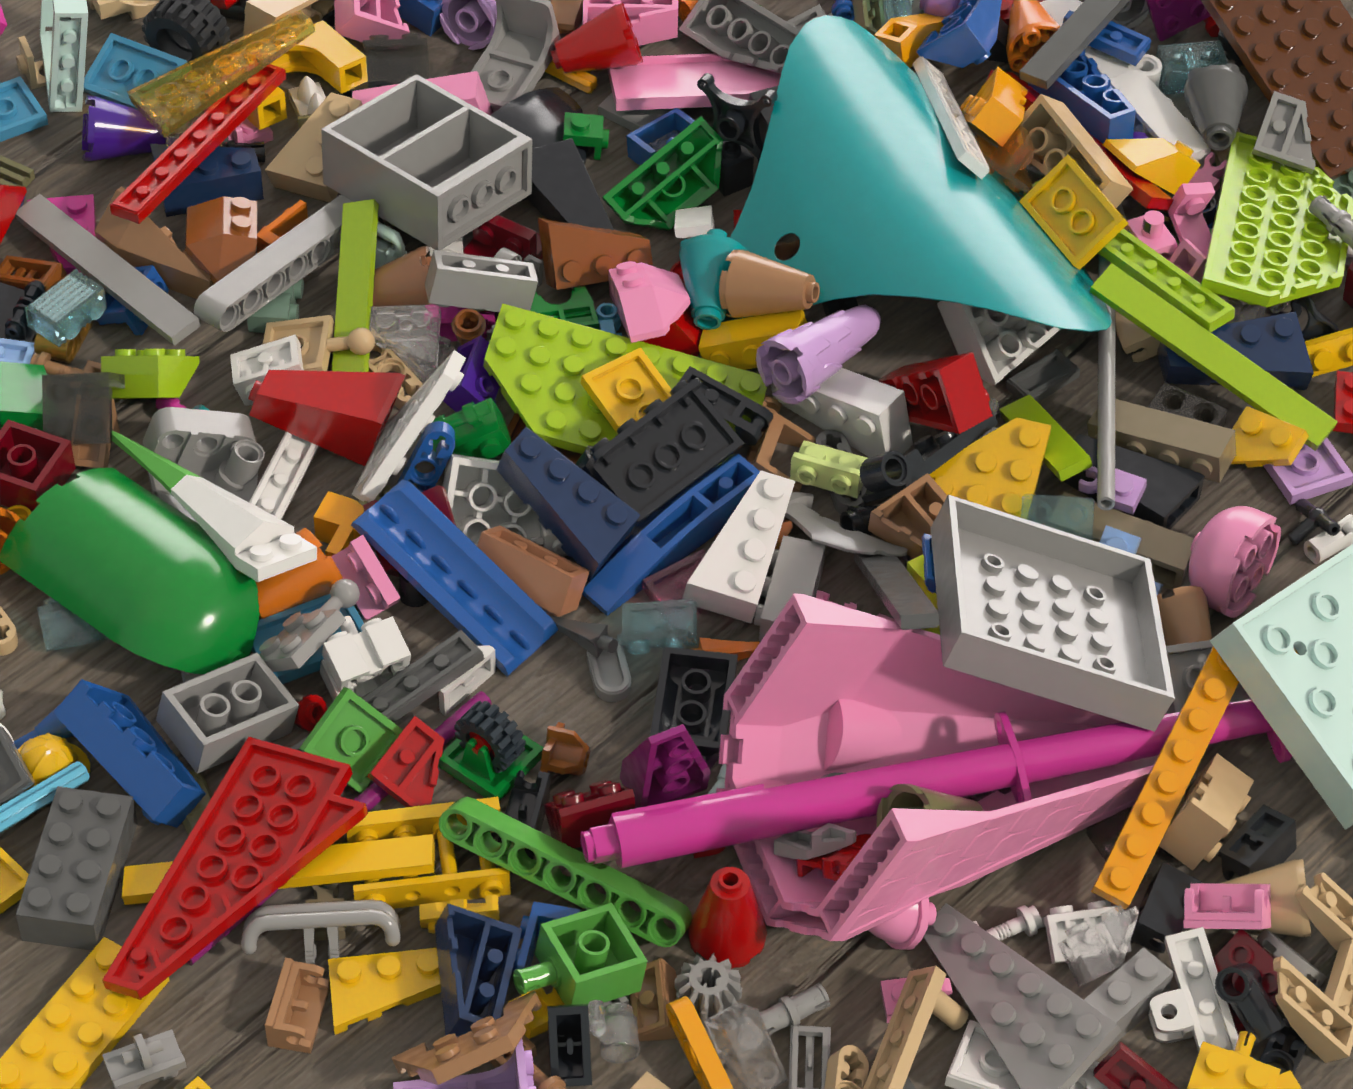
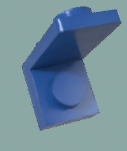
M533 901L530 916L523 915L520 928H522L520 939L524 940L521 949H517L512 972L516 969L531 966L542 923L579 913L580 909Z

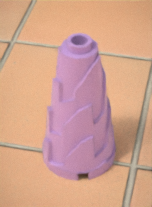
M858 305L846 311H837L815 323L810 321L794 330L788 329L761 343L764 345L757 348L756 362L765 386L767 387L773 383L778 390L772 394L785 403L797 404L820 389V384L841 370L842 364L862 350L861 347L877 334L881 322L880 315L873 307Z

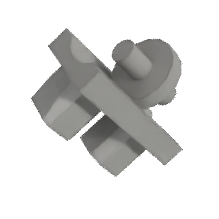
M172 1029L146 1039L143 1038L142 1034L133 1036V1044L102 1055L115 1089H139L142 1084L155 1079L165 1081L176 1077L179 1070L187 1068L186 1061L179 1049Z

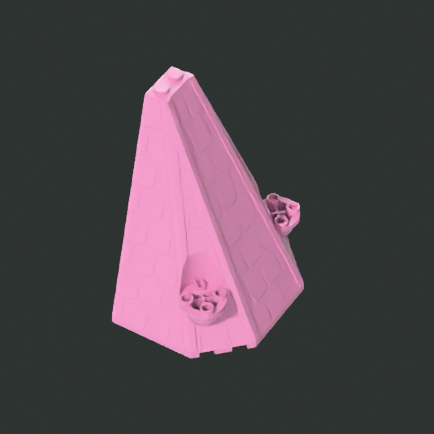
M793 594L724 694L723 710H731L729 735L721 734L719 764H726L725 788H717L716 793L758 784H764L766 789L819 779L830 773H851L999 745L994 725L995 713L1003 711L1008 715L1017 741L1115 724L1122 721L943 667L939 634L922 629L902 630L897 622L805 594ZM1158 756L1029 783L1032 800L1018 804L1012 791L1002 794L997 790L978 801L984 811L892 808L878 827L877 815L836 823L835 825L855 830L856 835L872 834L837 881L823 878V871H820L818 868H815L804 877H799L797 873V859L774 855V840L782 835L733 846L744 872L750 879L766 925L788 928L789 931L804 935L820 936L821 939L828 941H845L868 930L894 949L912 950L923 939L928 926L933 925L936 920V908L932 902H929V897L964 886L1132 807ZM821 827L808 829L807 831L814 832Z

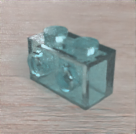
M1220 40L1158 45L1156 57L1162 63L1159 86L1164 95L1184 93V85L1188 80V73L1192 69L1228 64Z

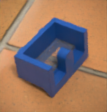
M675 108L626 135L628 157L638 165H642L695 120L680 109Z

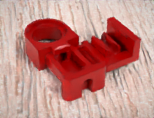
M872 834L856 835V842L842 848L840 851L836 850L807 860L797 859L798 876L804 877L815 868H818L820 871H823V878L837 881Z

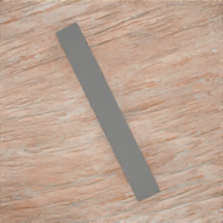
M41 194L18 209L15 215L18 222L174 346L201 327L197 316Z

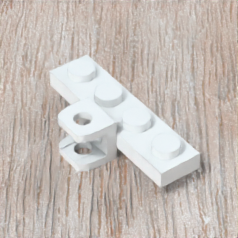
M1204 927L1165 936L1164 943L1179 989L1161 993L1150 1001L1148 1017L1156 1041L1172 1043L1194 1036L1198 1052L1203 1041L1226 1050H1235L1238 1040L1237 1031L1228 1003L1220 998L1215 989V979L1218 972ZM1165 1016H1169V1017H1172L1173 1019H1166V1018H1164V1017H1165Z

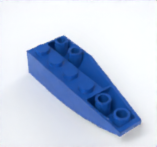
M740 454L729 456L636 527L634 526L629 536L592 580L587 583L582 595L606 616L611 614L719 533L760 471Z

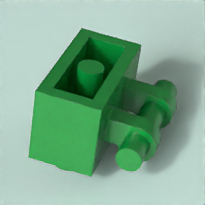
M492 398L477 404L470 402L463 405L462 410L447 417L442 414L435 417L433 421L446 422L453 427L455 431V449L452 454L490 459L504 453L511 444L505 417ZM439 436L437 440H433L434 452H436L439 442L445 440V437Z

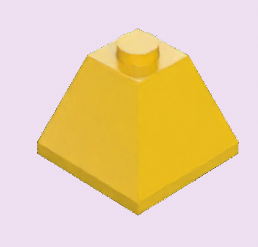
M1164 138L1106 139L1103 143L1105 148L1134 173L1175 195L1181 184L1190 182L1201 166L1191 156L1194 150L1177 140L1175 145Z

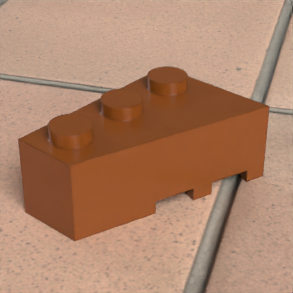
M538 218L546 284L556 290L609 281L608 270L616 268L618 264L633 261L636 264L642 262L653 266L650 240L639 234Z

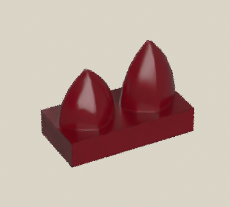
M1121 1041L1093 1071V1076L1109 1089H1179Z

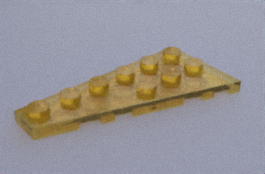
M301 10L295 11L127 91L131 103L165 138L316 32L312 20Z

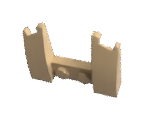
M1322 872L1314 876L1315 885L1309 888L1308 885L1300 887L1294 896L1315 927L1333 948L1338 951L1325 994L1283 956L1274 958L1273 969L1277 972L1278 994L1275 995L1276 1002L1291 1027L1305 1044L1325 1063L1349 1057L1353 1047V898Z

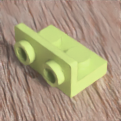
M804 440L799 452H794L791 458L790 480L833 491L837 494L858 498L863 486L860 478V467L868 458Z

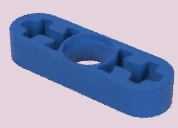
M436 421L425 427L397 484L402 480L409 481L413 485L416 483L417 489L420 492L436 486L455 449V431L451 425L446 422ZM439 436L445 437V440H441L437 445L436 452L432 451L433 440H437ZM427 461L432 463L435 468L429 473H421L415 469V466L419 462Z

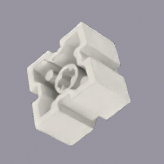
M344 616L346 621L340 626L342 632L330 636L323 643L322 656L324 660H321L320 674L333 701L343 687L349 688L363 698L409 666L411 653L393 616L384 620L375 618L361 626L362 632L358 633L351 616Z

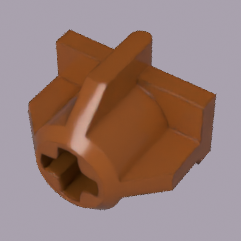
M558 722L556 726H548L546 744L542 750L540 771L547 773L551 771L575 776L584 774L590 757V747L588 744L584 743L575 731L565 729V723Z

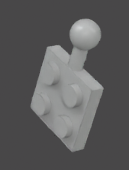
M340 579L332 585L330 590L331 598L320 609L305 614L297 612L286 619L282 625L284 629L277 636L266 640L259 648L261 652L259 655L273 672L299 669L346 621L339 610L341 608H350L357 603L360 596L357 584L350 579Z

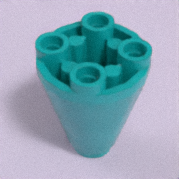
M710 229L707 231V234L691 237L680 243L679 258L685 288L690 297L691 304L689 307L691 316L697 327L706 330L718 328L728 309H722L719 296L722 270L728 271L731 261H725L727 256L733 250H747L741 243L727 237V233L721 229Z

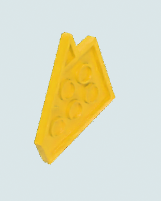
M1016 417L971 443L929 475L947 496L949 494L1028 520L1051 433V425Z

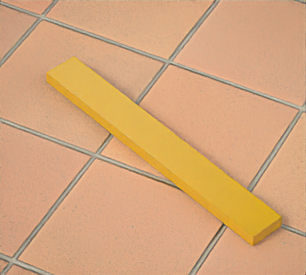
M433 834L331 845L291 877L284 886L278 889L434 873L435 842ZM173 861L124 866L122 886L124 905L149 903Z

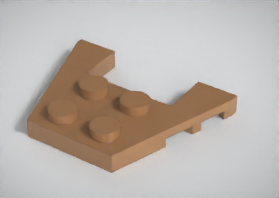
M533 991L503 1006L504 1016L494 1020L493 1016L482 1018L471 1025L472 1031L457 1037L454 1033L446 1035L433 1043L434 1049L428 1050L425 1042L391 1057L399 1074L407 1071L409 1077L419 1075L423 1081L440 1085L514 1050L526 1032L524 1025L534 1019L532 1011L540 1010L542 1005L536 992Z

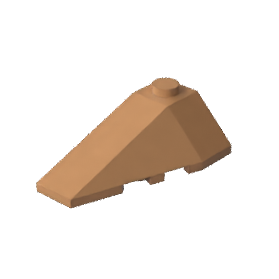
M122 186L118 188L95 229V237L133 267L153 265L170 290L198 299L205 290L214 285L210 279L211 276L202 270L185 250L180 251L172 238L173 233L166 226L160 229L148 216L140 224L112 215L110 204L125 190Z

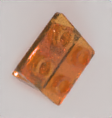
M1019 125L1004 146H999L998 148L976 134L974 138L989 166V173L993 174L996 171L1005 178L1003 182L1016 193L1022 190L1027 194L1033 186L1029 173L1025 168L1034 157L1032 153L1034 147L1029 131Z

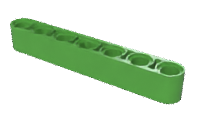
M462 797L443 812L439 819L440 832L449 841L586 910L612 903L630 932L658 946L671 947L675 945L690 927L692 915L688 907L682 902L604 863H587L582 852L474 798ZM456 813L465 818L467 825L459 822ZM490 831L496 832L500 836L502 843L493 839ZM525 848L533 851L537 860L531 859L526 854ZM559 866L567 868L571 873V877L565 876ZM594 883L600 884L605 889L606 895L599 893L595 889ZM628 901L637 903L641 912L633 910ZM663 918L670 919L675 924L676 929L666 926Z

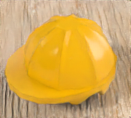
M46 733L27 740L18 749L35 780V783L28 789L76 761H80L85 765L88 773H90V761L87 755L78 746L68 743L65 738Z

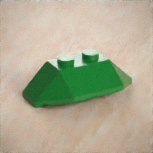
M700 116L607 192L602 199L624 223L670 231L675 227L676 210L699 207L719 190L723 140Z

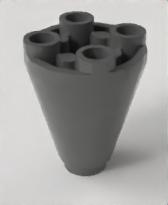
M1232 63L1192 69L1188 73V80L1184 85V100L1204 142L1213 150H1224L1232 144L1248 100L1249 85L1247 80L1240 72L1239 67Z

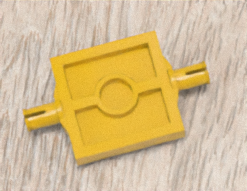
M1241 1031L1235 1050H1226L1210 1043L1202 1042L1187 1089H1275L1281 1069L1250 1057L1256 1037L1250 1033L1246 1046H1244L1248 1032Z

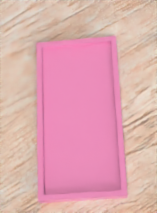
M715 53L642 56L643 62L635 66L607 69L616 111L712 107L706 94L697 86V81L706 73L714 77V84L722 92L744 100H749L750 93L778 86L781 73L723 59Z

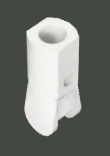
M1352 514L1345 516L1337 522L1340 525V532L1337 535L1330 536L1323 531L1304 543V553L1314 564L1322 562L1353 544Z

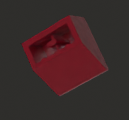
M604 780L589 785V792L575 793V790H569L553 795V802L543 804L551 837L572 848L581 847V832L589 831V828L607 825L612 813L635 809L633 789L620 785V782L612 783L611 780Z

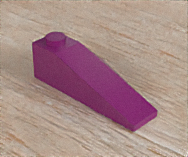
M684 724L648 737L622 760L620 780L623 786L633 789L636 809L680 800L707 789L711 771Z

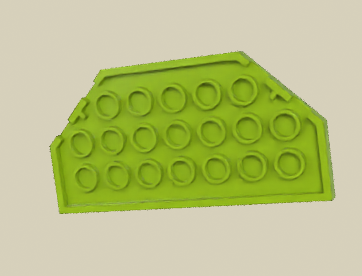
M1237 132L1232 144L1229 146L1201 287L1208 288L1218 296L1223 295L1242 300L1250 305H1260L1263 307H1270L1340 287L1344 276L1348 244L1338 235H1331L1326 229L1327 226L1309 212V206L1316 197L1324 195L1340 211H1347L1353 218V199L1347 193L1339 194L1333 188L1334 181L1319 167H1315L1313 173L1310 174L1252 154L1257 137Z
M503 303L483 364L488 374L494 376L501 387L502 395L514 413L518 412L527 428L552 446L583 454L588 445L594 446L605 437L610 441L617 436L615 430L581 385L582 375L640 347L671 389L677 385L689 366L760 405H763L767 390L758 373L642 341L631 343L627 337ZM744 414L741 417L748 422L751 421V419L745 416Z

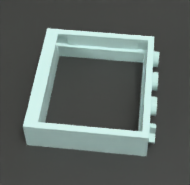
M41 0L40 42L50 112H82L88 27L87 0ZM45 27H52V31H45Z

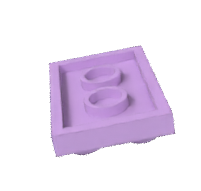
M1328 438L1324 440L1316 451L1304 444L1292 465H1263L1290 505L1297 503L1300 499L1307 500L1350 486L1353 482V473Z

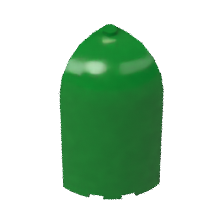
M96 468L77 473L76 479L63 486L56 484L36 500L38 506L25 521L21 519L17 521L1 549V563L113 642L138 656L163 666L204 675L250 655L260 616L258 589L255 580L235 569L220 548L197 522L114 468Z

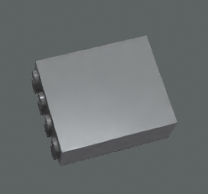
M417 74L321 129L323 184L353 202L375 199L379 204L378 216L434 250H442L532 194V139Z

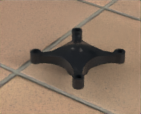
M704 74L697 81V86L706 94L712 105L714 113L712 129L723 141L734 142L748 149L759 162L764 146L759 131L760 113L762 109L770 107L777 100V93L769 89L757 100L736 98L722 92L714 84L715 80L711 74Z

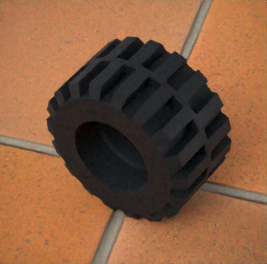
M160 0L143 19L142 31L145 34L143 37L145 42L149 44V47L186 60L191 65L190 69L200 75L205 73L228 47L231 40L229 37L231 34L230 28L226 26L227 21L225 17L220 14V10L210 3V0Z

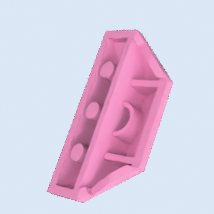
M633 261L620 263L616 268L608 270L610 297L617 307L618 315L631 343L665 336L670 330V325L678 320L691 304L690 297L679 275L642 262L636 264Z

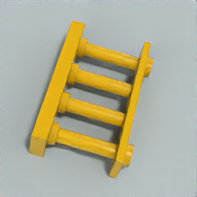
M499 797L476 799L500 811ZM454 802L368 812L362 821L346 833L347 843L433 834V838L438 841L442 875L425 877L410 875L403 876V879L384 882H380V879L364 880V884L353 885L354 900H380L396 909L456 899H485L486 895H498V897L511 895L510 871L503 867L496 868L495 863L479 856L481 870L457 873L454 844L446 839L439 829L441 815ZM456 813L459 822L467 825L465 818Z

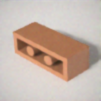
M500 525L481 532L477 547L548 615L560 617L577 610L590 570Z

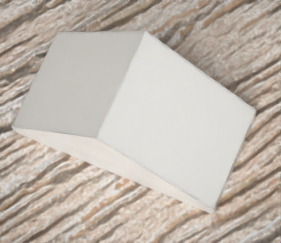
M490 645L478 646L483 652L485 659L438 691L440 713L446 716L496 672V655L493 647Z

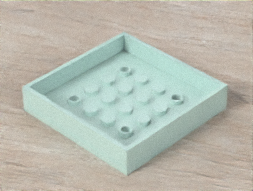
M1353 544L1233 622L1210 640L1211 644L1345 830L1353 825Z

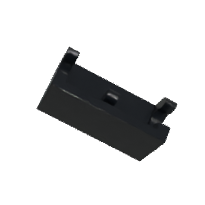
M520 770L516 774L514 787L512 788L505 814L541 832L546 814L543 804L548 803L550 799V773L539 771L536 782L529 783L524 780V771ZM499 836L497 842L502 843V840H501V838H500V836ZM525 848L526 854L531 859H534V852Z
M1263 804L1219 849L1218 856L1222 860V873L1227 881L1234 876V872L1241 877L1284 863L1297 849L1296 820Z
M1163 862L1150 880L1129 931L1130 942H1136L1152 951L1164 953L1166 949L1165 944H1163L1165 936L1181 933L1184 926L1185 889L1190 888L1191 883H1201L1202 881Z

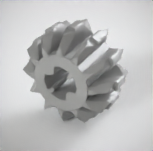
M714 953L706 961L696 955L693 964L683 963L681 974L675 978L676 1000L687 996L697 1013L700 1014V1019L703 1023L708 1019V1016L712 1015L720 1022L724 1012L733 1014L736 1009V1002L740 1001L742 997L739 970H731L729 959L718 963Z

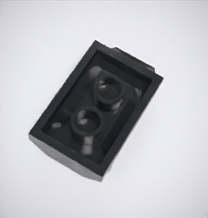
M664 646L650 736L684 724L711 770L719 760L721 734L727 735L731 710H723L724 694L735 680L738 654Z

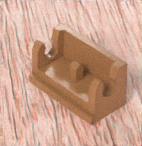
M285 957L265 1023L267 1045L269 1047L311 1054L330 989V980L321 978L324 974V968L315 964L293 961L292 958Z

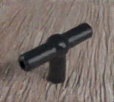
M1306 499L1298 500L1296 510L1307 518L1288 534V539L1294 545H1298L1317 527H1320L1330 536H1335L1340 532V525L1331 519L1323 508L1315 507Z

